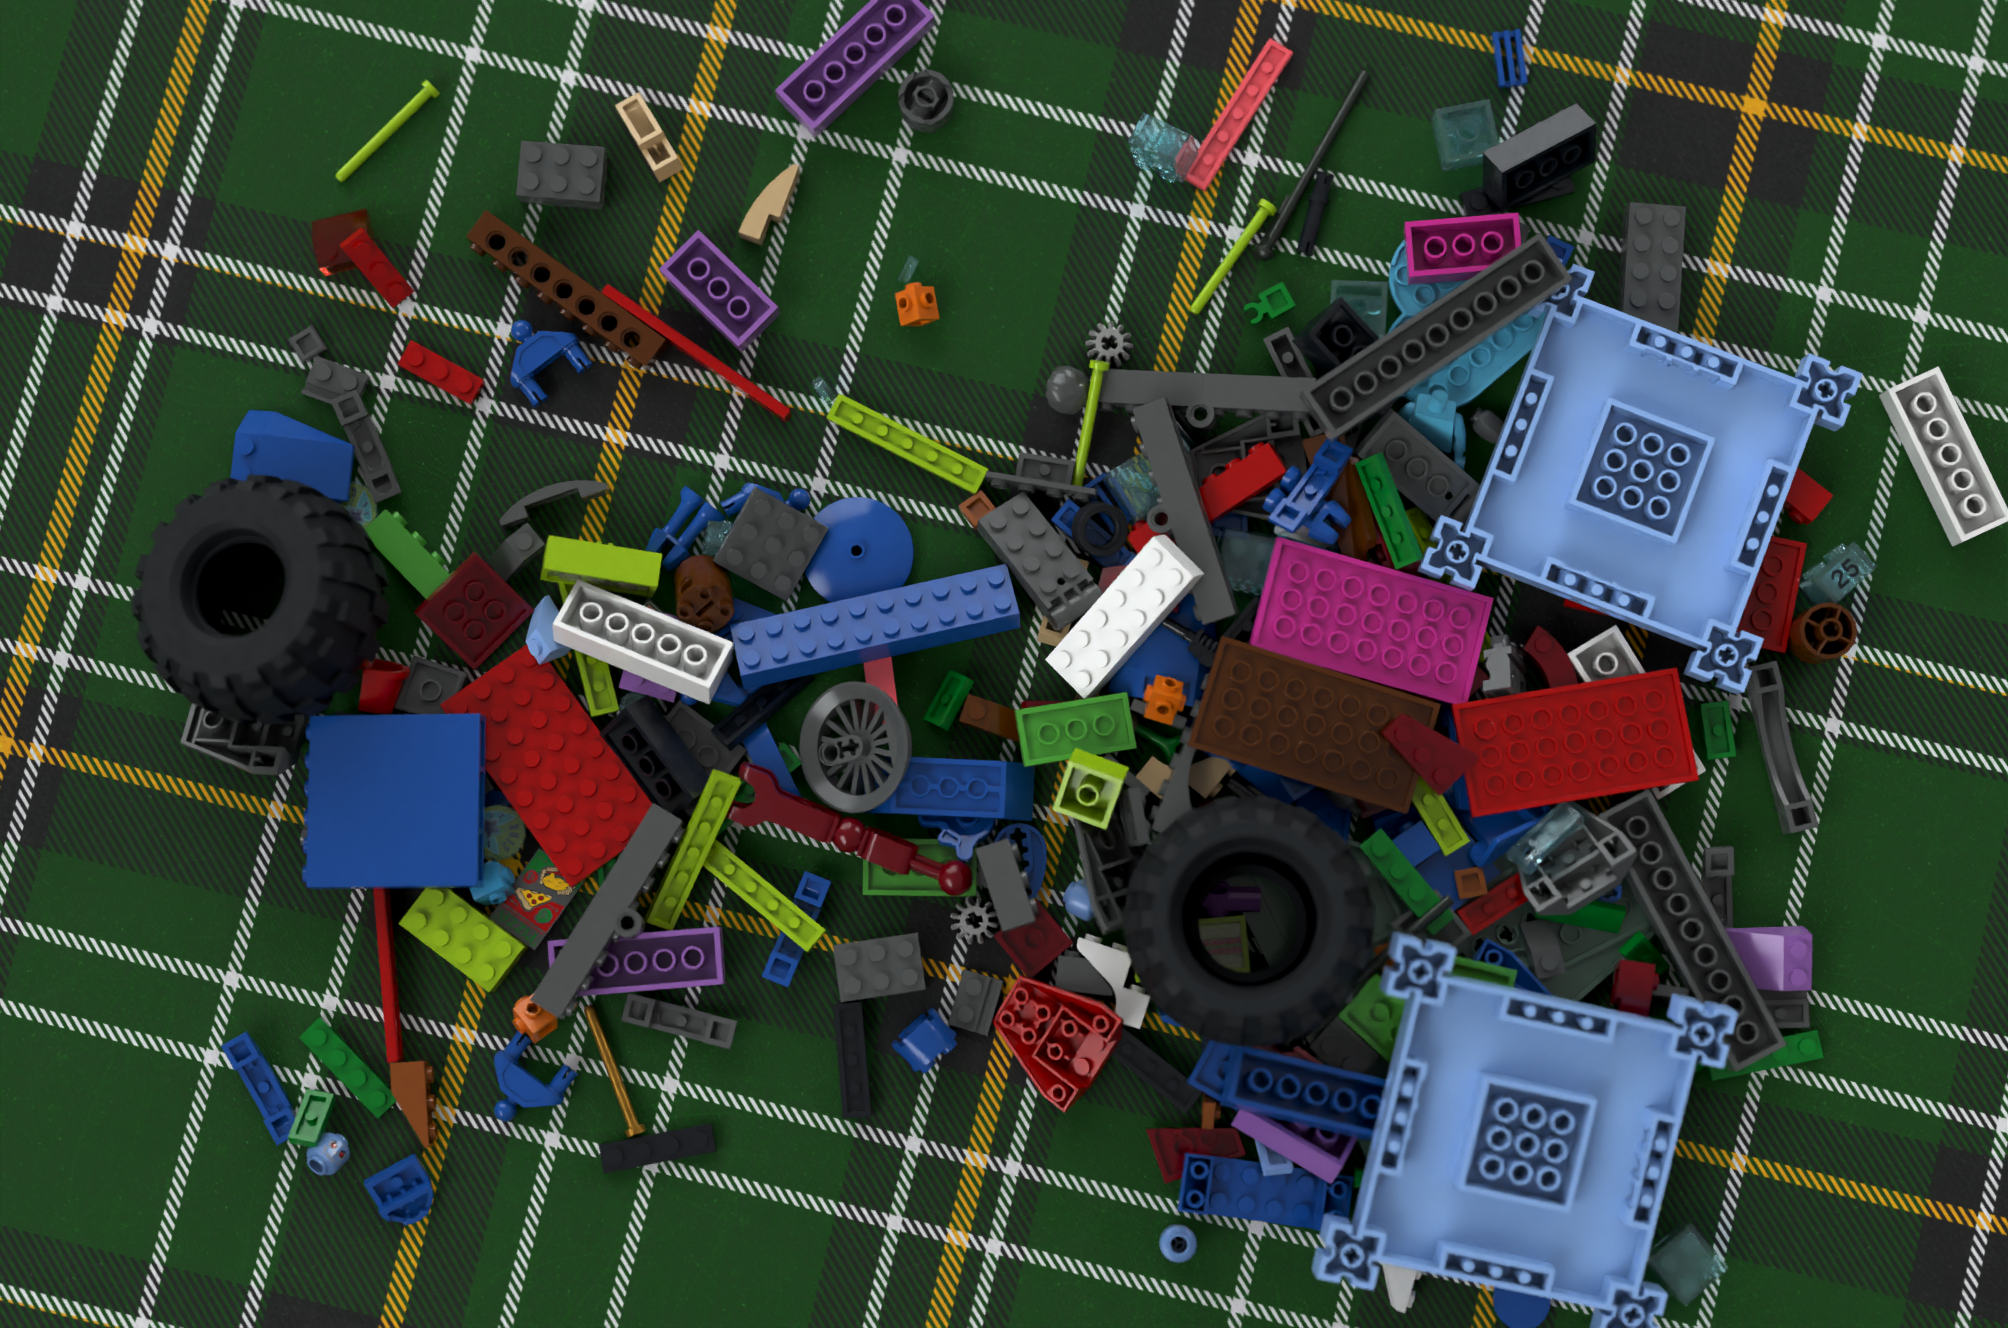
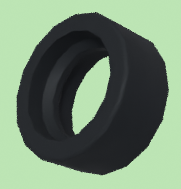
M1099 501L1088 503L1080 508L1074 516L1071 526L1072 537L1076 545L1084 552L1099 557L1110 556L1119 551L1126 542L1128 535V523L1123 512L1113 505ZM1105 513L1114 521L1115 529L1113 536L1104 545H1093L1085 536L1086 524L1094 514Z

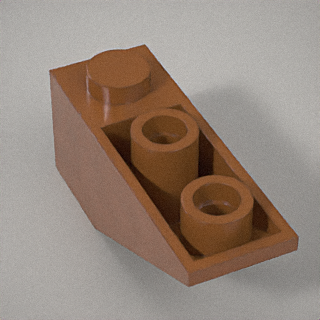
M429 1060L390 1063L391 1092L423 1146L425 1148L434 1146V1141L438 1139L437 1124L433 1123L432 1112L436 1111L435 1094L431 1095L430 1085L435 1080L434 1067L429 1066Z

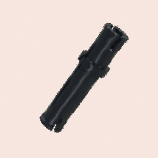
M1317 171L1312 194H1309L1307 199L1309 206L1295 251L1298 254L1304 252V256H1313L1325 207L1329 206L1330 202L1328 195L1334 175L1329 173L1327 176V172Z

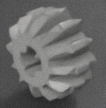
M1113 321L1108 322V329H1105L1102 323L1097 324L1099 333L1090 330L1089 336L1093 340L1085 342L1086 347L1093 348L1087 352L1088 358L1097 356L1095 360H1103L1110 363L1109 369L1111 361L1114 362L1117 368L1121 367L1119 358L1128 361L1130 356L1125 351L1133 349V344L1126 342L1131 338V334L1125 333L1121 335L1124 329L1123 325H1119L1114 330ZM1110 340L1114 341L1115 349L1109 348L1108 351L1104 349L1105 343H1109Z
M967 897L965 902L968 908L964 909L960 903H957L956 908L962 914L951 913V918L960 919V923L951 925V929L956 930L962 927L963 930L957 935L958 939H962L967 932L969 934L967 944H972L973 935H977L979 944H982L984 942L981 936L982 932L989 938L993 937L992 932L986 929L987 926L998 927V923L989 922L988 919L996 917L997 913L996 911L989 914L985 912L991 907V902H987L981 908V897H977L976 906H972L970 897ZM975 912L976 916H982L983 922H979L981 925L979 928L974 929L972 925L966 924V918L970 919L968 916L970 913Z

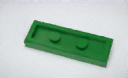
M1594 900L1571 915H1539L1534 910V918L1618 934L1626 913V907L1624 905Z

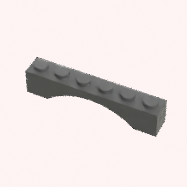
M1773 661L1748 667L1746 669L1752 670L1746 689L1782 834L1816 828L1818 823L1812 799L1801 776L1791 742L1786 717L1784 687L1778 663Z
M1209 673L1205 674L1200 689H1205ZM1196 699L1189 714L1193 716L1190 727L1185 726L1181 733L1179 742L1183 743L1179 754L1174 752L1168 767L1172 769L1169 780L1163 779L1158 791V795L1162 796L1158 807L1153 805L1147 819L1151 822V829L1160 833L1170 826L1176 818L1192 809L1188 781L1189 769L1196 748L1187 746L1201 700Z

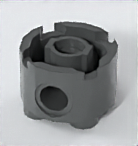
M934 70L916 71L909 74L902 82L898 91L899 110L903 120L911 128L920 132L934 133L951 119L954 111L953 90L949 80L941 73Z

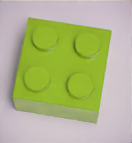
M1075 748L1069 759L1052 810L1106 830L1115 810L1129 767Z

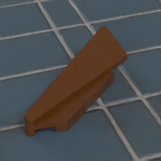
M1325 434L1302 441L1310 466L1313 464L1314 455L1327 439ZM1345 434L1337 439L1338 442L1346 445ZM1359 456L1350 457L1324 500L1327 502L1335 500L1352 519L1345 529L1338 527L1330 521L1332 528L1339 535L1337 543L1341 554L1368 562V549L1375 547L1377 537L1368 497L1355 466V463L1360 461Z

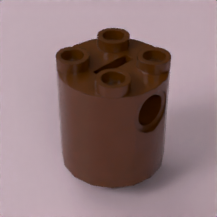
M698 555L683 561L676 570L674 585L677 615L680 621L712 634L713 631L725 626L734 614L731 578L728 569L713 561L714 556Z
M1831 602L1817 604L1802 611L1793 618L1787 647L1792 651L1793 655L1803 662L1809 664L1826 663L1848 653L1854 645L1857 636L1856 622L1851 613L1841 605Z

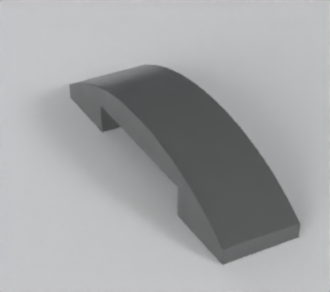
M355 389L332 399L331 403L341 426L344 427L350 443L355 446V455L365 475L364 479L374 502L379 503L402 493L387 452L358 390Z
M575 480L556 483L522 498L499 521L504 529H508L531 521L529 509L576 493H580L581 498L586 502L607 495L611 491L606 483L598 481Z
M1733 846L1704 848L1702 858L1701 886L1724 929L1734 928L1732 909Z
M628 993L621 1021L672 1033L727 1049L732 1047L738 1021L631 993Z

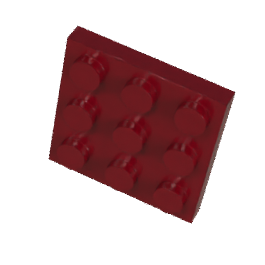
M473 552L414 613L469 666L476 670L535 610L481 557Z

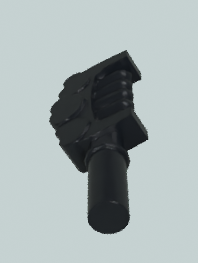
M1167 616L1162 623V627L1191 643L1188 647L1189 652L1199 660L1201 665L1211 669L1219 641H1215L1213 637L1209 638L1208 634H1205V631L1201 628L1196 634L1190 628H1186Z

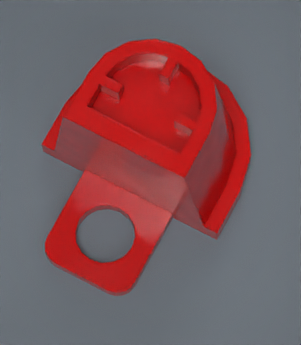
M375 658L371 662L365 659L359 668L363 669V679L358 710L376 714H391L394 711L403 681L409 678L410 668L388 660Z

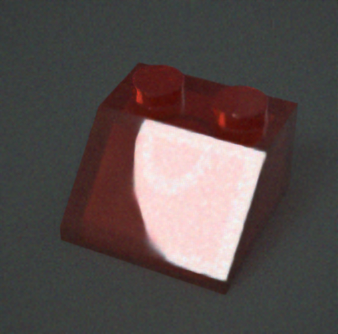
M366 208L312 222L313 247L318 267L325 276L358 268L339 244L362 227L375 243Z

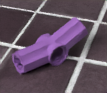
M1222 881L1207 895L1202 907L1205 908L1207 915L1215 918L1227 916L1230 911L1260 912L1261 887L1230 886L1226 881Z

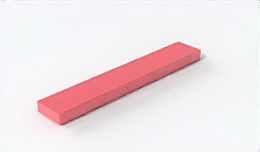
M1269 38L1181 178L1200 190L1206 191L1292 57V51Z

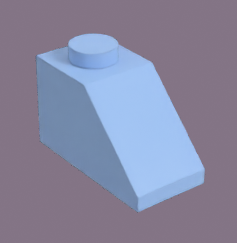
M547 595L534 609L535 611L532 614L525 641L530 653L535 657L539 665L565 656L572 649L555 642L553 639V622L559 611L550 596Z

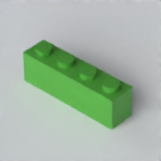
M385 509L365 530L375 547L427 599L451 575L443 567L447 562L436 551L431 554L424 547L427 542L417 531L411 534L404 527L408 522L397 511L392 514Z

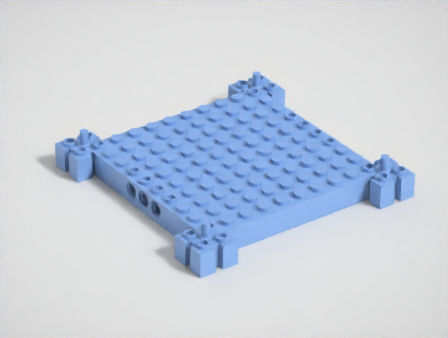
M1573 264L1567 270L1573 278L1571 283L1526 313L1538 318L1543 312H1546L1463 532L1460 531L1461 522L1440 515L1429 538L1430 541L1437 543L1435 549L1428 547L1424 551V559H1421L1417 572L1437 580L1443 576V573L1451 575L1450 585L1471 592L1476 586L1482 567H1485L1696 648L1698 650L1691 653L1683 674L1703 682L1716 677L1718 678L1716 687L1734 694L1743 693L1752 670L1744 668L1745 663L1757 659L1764 638L1743 630L1735 632L1813 424L1832 431H1837L1844 426L1851 405L1843 401L1856 394L1863 373L1844 366H1840L1834 371L1828 370L1831 361L1809 353L1801 359L1795 377L1783 374L1584 298L1595 272Z
M1393 932L1388 955L1395 960L1394 966H1384L1379 988L1386 995L1404 998L1406 1002L1353 1221L1351 1224L1348 1218L1324 1214L1319 1236L1326 1247L1325 1249L1316 1248L1311 1268L1316 1278L1340 1283L1341 1276L1344 1275L1351 1286L1374 1291L1379 1267L1375 1263L1377 1261L1594 1307L1590 1328H1659L1653 1321L1654 1314L1663 1315L1668 1293L1659 1284L1642 1281L1696 1060L1701 1064L1724 1069L1729 1045L1724 1043L1722 1039L1724 1033L1733 1034L1738 1012L1728 1005L1705 1001L1704 1005L1695 998L1672 993L1667 1016L1674 1020V1023L1448 974L1442 971L1451 973L1456 954L1454 947L1447 943L1426 939L1425 947H1421L1422 942L1417 937Z

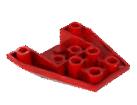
M1020 975L993 1018L992 1023L1040 1093L1060 1110L1067 1112L1093 1085L1121 1040L1124 1019L1102 1002Z

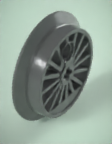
M858 681L835 685L816 699L804 719L799 743L802 770L813 792L828 806L848 813L872 810L891 797L906 775L912 754V740L908 724L896 703L880 688ZM864 699H865L864 711H863L861 700H864ZM849 705H851L852 715L847 708ZM876 705H878L879 708H878L877 712L875 713V707H876ZM838 716L841 717L846 728L838 721H836ZM831 730H835L842 737H830ZM889 744L890 750L879 748V746ZM881 755L891 757L892 764ZM882 768L890 774L888 779L884 774ZM845 769L841 779L839 780L837 778V775ZM875 779L880 786L878 789H876ZM852 781V788L849 790L848 786ZM863 784L865 786L866 795H862Z

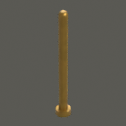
M592 1005L584 1007L585 1016L628 1126V1130L625 1131L628 1138L646 1131L644 1124L639 1125L595 1007Z

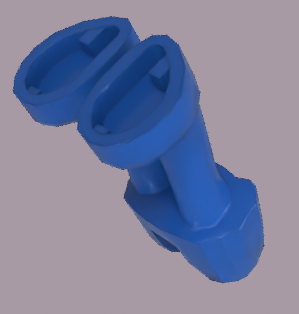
M1292 466L1286 472L1279 488L1273 489L1266 498L1263 509L1272 513L1283 497L1288 498L1286 494L1290 495L1302 479L1300 469ZM1323 500L1315 511L1318 514L1316 516L1312 515L1304 526L1309 529L1308 537L1322 543L1334 545L1339 535L1333 528L1324 523L1323 520L1327 518L1338 527L1345 529L1352 519L1335 500L1329 502Z
M686 485L680 492L681 503L676 512L662 530L655 528L646 547V551L661 553L667 544L672 547V550L661 564L669 572L691 556L688 549L705 527L709 524L720 525L727 518ZM701 506L697 515L678 539L675 538V534L691 513Z

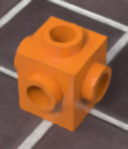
M916 282L905 285V290L895 293L901 326L921 327L940 319L934 287L922 286V283Z
M1156 675L1153 684H1147L1144 692L1143 701H1146L1144 718L1172 725L1177 710L1182 712L1185 705L1186 695L1182 694L1184 682L1177 681L1171 677Z
M532 994L530 996H523L516 1002L513 1008L514 1020L512 1022L521 1034L526 1033L535 1044L555 1030L558 1025L555 1015L530 1001L533 996Z

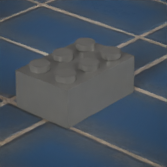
M521 141L516 196L520 203L604 210L609 155L605 147Z
M1005 839L977 848L976 852L1003 933L1005 934L1035 924V917L1039 916V911L1035 899H1028L1026 890L1030 889V884L1025 870L1019 872L1017 863L1022 860L1016 843L1010 845L1009 839Z
M918 933L833 945L841 1002L926 990Z

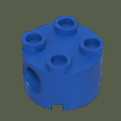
M935 1008L928 1009L927 1012L930 1014L928 1017L924 1013L918 1016L898 1035L901 1041L898 1043L897 1040H894L891 1045L897 1053L908 1061L913 1071L920 1070L923 1074L935 1065L934 1059L941 1052L947 1054L957 1044L954 1039L956 1032L943 1022Z

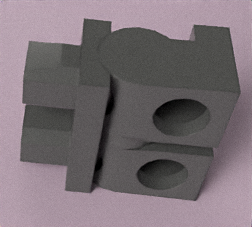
M1506 634L1492 636L1491 649L1484 650V658L1486 660V668L1490 672V680L1483 681V692L1488 698L1527 692L1526 679L1522 674L1527 673V665L1519 656V649L1515 645H1510V638Z

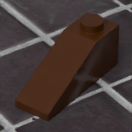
M968 694L959 719L960 724L1020 743L1015 710Z

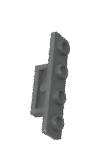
M1019 452L1015 476L986 471L985 475L986 481L991 483L990 486L999 489H1007V486L1019 487L1018 491L1020 492L1024 491L1025 493L1034 494L1035 490L1044 491L1047 496L1062 498L1063 495L1074 496L1075 501L1089 503L1091 499L1097 500L1098 496L1097 489L1071 485L1075 461Z

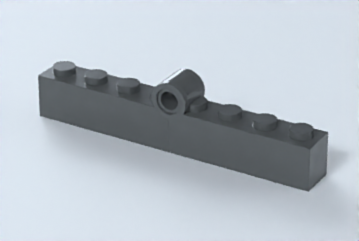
M1108 369V371L1103 373L1097 410L1113 412L1114 408H1125L1126 412L1133 413V408L1161 398H1167L1170 400L1173 410H1178L1180 414L1186 415L1188 422L1194 429L1203 433L1213 430L1218 423V417H1224L1225 413H1236V417L1253 418V414H1263L1264 418L1279 420L1281 415L1292 416L1293 420L1309 421V417L1313 416L1299 396L1302 390L1316 382L1317 379ZM1201 412L1208 413L1205 420H1197Z
M1161 398L1133 408L1134 416L1131 417V422L1135 432H1140L1143 441L1140 444L1141 453L1145 460L1149 459L1152 470L1148 471L1153 486H1158L1161 495L1157 498L1159 505L1154 506L1148 512V526L1154 532L1169 534L1170 539L1176 541L1177 547L1204 573L1188 592L1189 594L1193 593L1196 602L1193 605V610L1198 621L1202 620L1203 625H1210L1239 615V609L1170 400ZM1166 513L1168 522L1162 526L1159 523V517L1161 514Z
M654 803L651 805L530 1001L560 1019H564L565 1015L570 1017L578 1005V1001L575 999L580 991L585 992L594 979L591 974L595 967H601L609 955V952L606 950L612 941L616 943L621 936L626 939H634L642 934L645 922L642 915L637 912L640 905L637 900L642 892L647 893L655 881V878L652 876L657 868L662 869L670 857V854L667 852L673 843L677 845L682 839L686 830L683 829L685 823L681 819ZM633 918V928L625 930L623 927L625 919Z

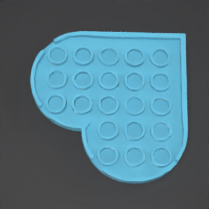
M1403 240L1392 258L1389 271L1390 293L1401 315L1393 323L1389 332L1468 280L1408 285L1405 241ZM1543 312L1538 318L1527 314L1523 315L1403 395L1402 398L1408 402H1413L1418 394L1431 396L1434 390H1442L1447 393L1448 400L1454 401L1457 404L1456 409L1465 406L1532 351L1546 312Z

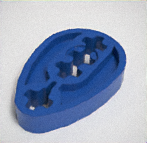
M1023 823L1012 824L998 833L994 843L1009 839L1010 845L1016 843L1015 840L1010 839V835L1015 833L1016 828H1020L1021 833H1026L1027 837L1022 839V846L1027 847L1028 852L1023 853V860L1029 861V866L1025 867L1024 870L1032 891V895H1028V899H1035L1045 875L1047 862L1046 843L1041 833L1034 827Z

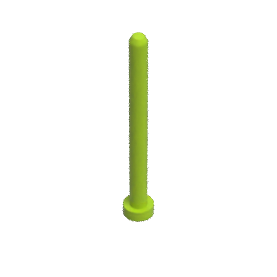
M428 80L421 84L424 88L336 173L335 177L340 182L345 181L431 96L436 98L440 94Z
M1265 199L1259 201L1257 206L1260 209L1191 305V313L1197 315L1201 312L1268 215L1273 216L1277 208Z
M1090 360L1089 368H1092L1093 371L1071 485L1081 487L1083 485L1103 373L1109 369L1110 363Z

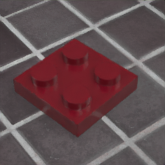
M1035 900L1039 911V916L1035 917V924L1005 934L1001 929L993 935L1029 978L1035 976L1073 944L1038 900Z

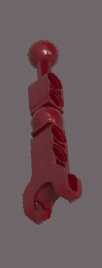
M750 762L740 764L738 775L742 780L753 786L756 793L755 801L751 803L732 801L725 816L730 820L747 827L756 826L763 821H770L829 845L833 841L834 845L842 852H857L856 856L896 873L908 875L910 870H914L938 881L941 890L948 895H963L972 886V871L964 862L953 860L942 864L917 854L919 847L908 840L873 828L872 826H868L866 829L864 824L856 818H842L840 813L783 790L772 770Z

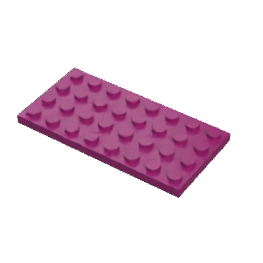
M1277 537L1249 644L1358 679L1450 705L1464 703L1469 700L1494 598Z

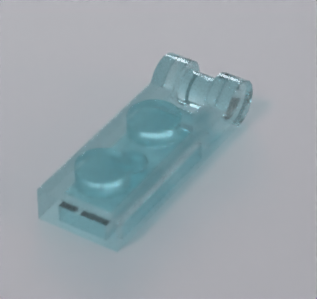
M1559 803L1508 850L1507 858L1513 863H1519L1520 869L1526 874H1532L1547 855L1585 822L1583 816L1568 803ZM1529 849L1533 850L1528 855L1525 854Z

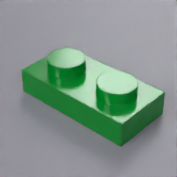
M949 670L923 719L948 731L974 681L955 671Z
M1728 700L1699 704L1706 760L1736 757Z
M1637 931L1618 950L1628 961L1655 964V973H1658L1659 977L1671 967L1640 931Z
M306 1090L288 1136L290 1144L307 1147L318 1145L336 1101L333 1093Z

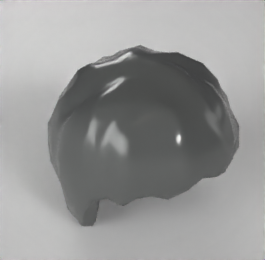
M1072 366L1055 367L1046 384L1047 402L1052 409L1059 413L1074 415L1086 406L1090 387L1088 378L1081 370Z

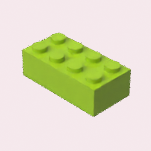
M425 888L399 922L402 927L489 993L497 990L529 948L452 888Z

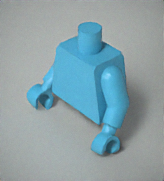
M1434 390L1431 396L1418 394L1413 402L1404 405L1397 414L1440 451L1451 453L1452 448L1454 451L1452 461L1464 470L1466 457L1463 456V452L1466 451V430L1462 415L1456 412L1457 404L1454 401L1448 400L1447 393L1442 390Z

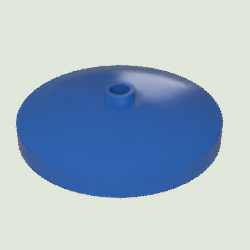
M851 497L831 503L813 518L829 529L804 572L811 586L825 600L832 603L905 585L913 566V542L905 522L889 506L870 498ZM856 546L862 549V553L859 556H854L851 553Z

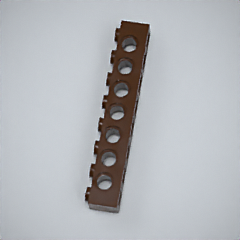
M485 210L466 237L471 243L469 248L481 257L485 254L494 259L492 264L503 273H506L507 270L516 275L514 280L525 289L531 286L537 290L536 296L549 306L552 302L561 308L558 312L571 322L574 318L583 324L581 329L593 338L598 334L606 340L604 345L612 352L617 354L620 350L627 355L626 361L636 369L640 370L643 367L649 371L668 346L666 339L487 210ZM497 239L505 240V246L501 250L492 249V245ZM518 256H528L525 265L520 267L514 265L515 259ZM540 272H550V278L546 282H537V276ZM565 287L572 288L573 292L569 298L562 299L559 297L561 289ZM587 303L595 305V310L590 315L581 313L582 307ZM614 319L618 322L617 327L613 331L604 330V324L607 320ZM630 336H639L640 342L636 347L626 346V340Z

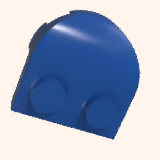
M415 1153L364 1180V1186L378 1206L379 1214L388 1222L392 1220L402 1222L403 1225H409L420 1221L428 1214L433 1200L432 1181Z

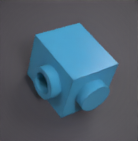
M497 861L484 863L483 888H470L473 900L485 907L490 904H500L506 901L508 896L515 894L513 886L515 877L509 867H505Z

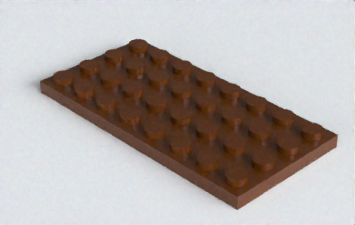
M1221 636L1187 746L1407 814L1419 775L1381 735V732L1400 713L1413 718L1433 730L1441 704Z

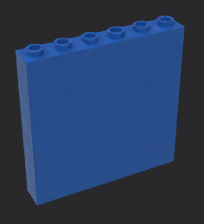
M476 713L310 716V723L306 725V738L310 740L309 751L305 755V765L309 769V780L305 781L304 786L305 796L308 797V808L304 810V823L308 826L307 837H304L303 851L304 854H307V865L303 867L302 871L303 882L306 883L307 888H483L486 717L484 715Z

